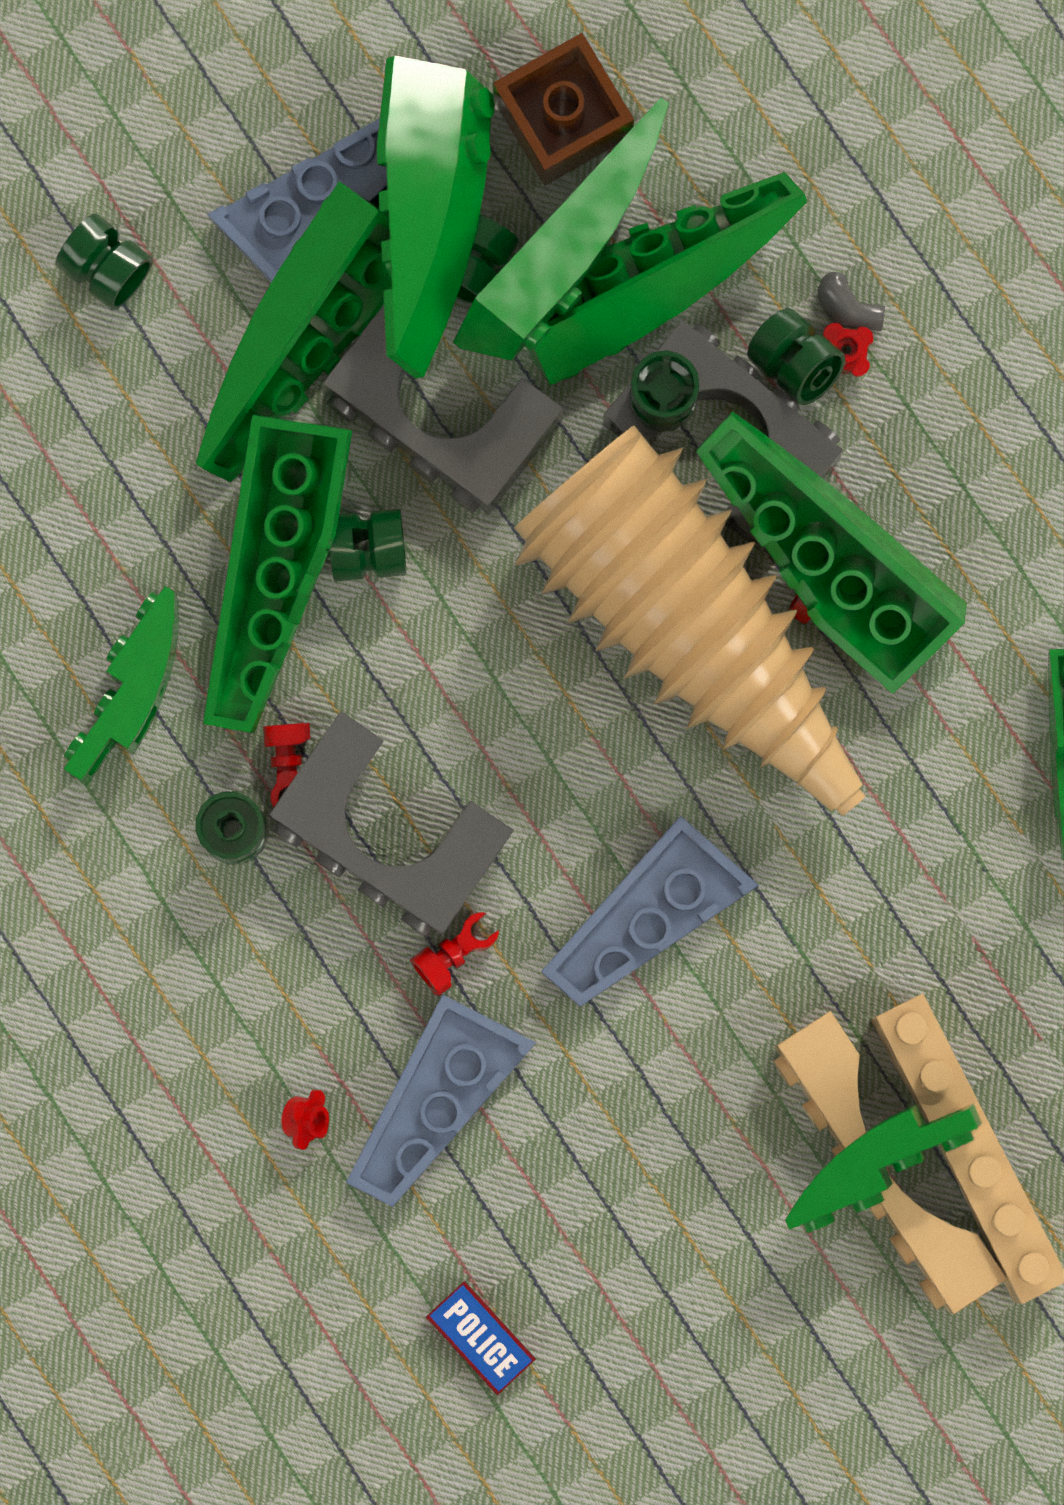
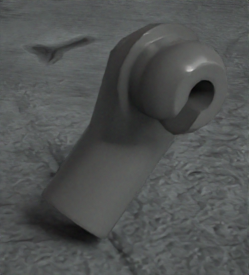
M830 272L822 277L817 289L819 302L834 323H839L842 327H867L869 330L882 331L885 313L884 305L859 303L847 285L848 279L842 273Z

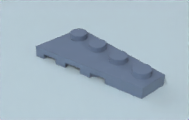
M380 118L334 143L333 148L311 160L307 158L291 167V171L270 183L265 184L264 182L246 192V196L226 207L222 205L207 214L209 220L272 282L279 268L290 254L293 245L303 235L320 210L323 201L331 194L339 181L372 203L379 199V192L387 190L386 166L383 167L377 164V140Z
M680 816L545 966L541 973L581 1007L759 885Z
M442 995L346 1183L394 1207L533 1048L536 1042Z

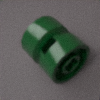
M96 213L84 219L70 234L56 257L55 265L78 284L88 281L90 283V294L113 311L124 305L138 290L151 270L154 260L131 240L119 242V231Z
M479 215L471 253L457 298L471 304L476 296L497 275L496 270L503 268L510 261L519 243V239L512 232L482 215Z
M790 308L778 311L760 326L754 334L747 352L749 361L769 378H778L777 383L779 387L801 405L813 403L822 397L839 378L846 360L844 353L825 336L815 335L814 327L794 309Z
M669 350L653 352L644 357L634 369L629 396L631 410L638 422L654 431H674L685 425L694 413L700 388L698 372L692 362L682 354Z
M401 509L372 511L367 520H362L357 513L339 514L336 535L330 547L334 582L361 580L367 571H373L378 578L407 575ZM369 540L370 551L356 550L355 543Z
M223 791L210 796L201 805L196 816L195 832L200 844L216 860L227 865H242L254 860L263 851L268 840V824L263 812L250 797L239 792Z

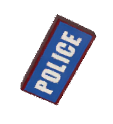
M466 1281L461 1283L426 1316L429 1322L497 1396L536 1360L533 1354Z

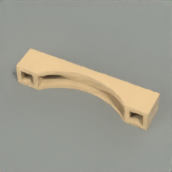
M922 993L870 1019L895 1069L905 1083L926 1123L971 1104L975 1105L982 1121L979 1128L971 1131L975 1140L948 1152L944 1151L942 1144H939V1147L965 1197L988 1251L1007 1278L1004 1284L1013 1302L1024 1304L1063 1284L1064 1269L924 994Z
M829 1011L775 1046L774 1048L780 1056L773 1060V1063L788 1086L792 1087L798 1083L809 1099L802 1107L819 1132L827 1127L838 1144L831 1149L835 1157L864 1134L866 1129L860 1112L857 1083L860 1055L832 1012ZM892 1178L893 1184L887 1190L881 1192L885 1201L868 1208L877 1221L885 1216L891 1224L896 1235L890 1238V1242L906 1265L915 1261L926 1279L920 1282L919 1286L935 1310L944 1306L948 1313L955 1314L1007 1280L978 1234L952 1226L928 1213L902 1192Z

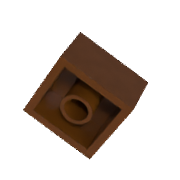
M583 33L576 35L493 82L494 102L544 186L615 147L634 127L633 116Z

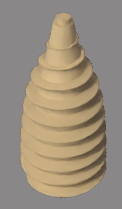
M632 426L580 468L514 527L526 541L515 565L541 559L552 570L541 595L567 588L578 598L568 623L594 616L605 627L595 651L621 644L633 654L624 679L649 671L663 681L654 705L680 697L694 707L686 729L710 721L727 732L722 750L738 743L742 744L763 758L760 768L771 764L797 783L796 787L801 786L830 811L836 809L841 816L845 815L860 803L866 795L860 789L863 784L852 767L853 764L850 763L835 736L838 728L830 726L819 701L823 697L826 687L811 688L803 670L814 647L791 650L785 635L797 610L776 614L771 613L765 598L777 575L755 580L750 579L743 565L755 542L731 548L728 547L720 533L732 510L706 516L697 501L708 479L682 485L672 472L683 448L658 455L638 429Z

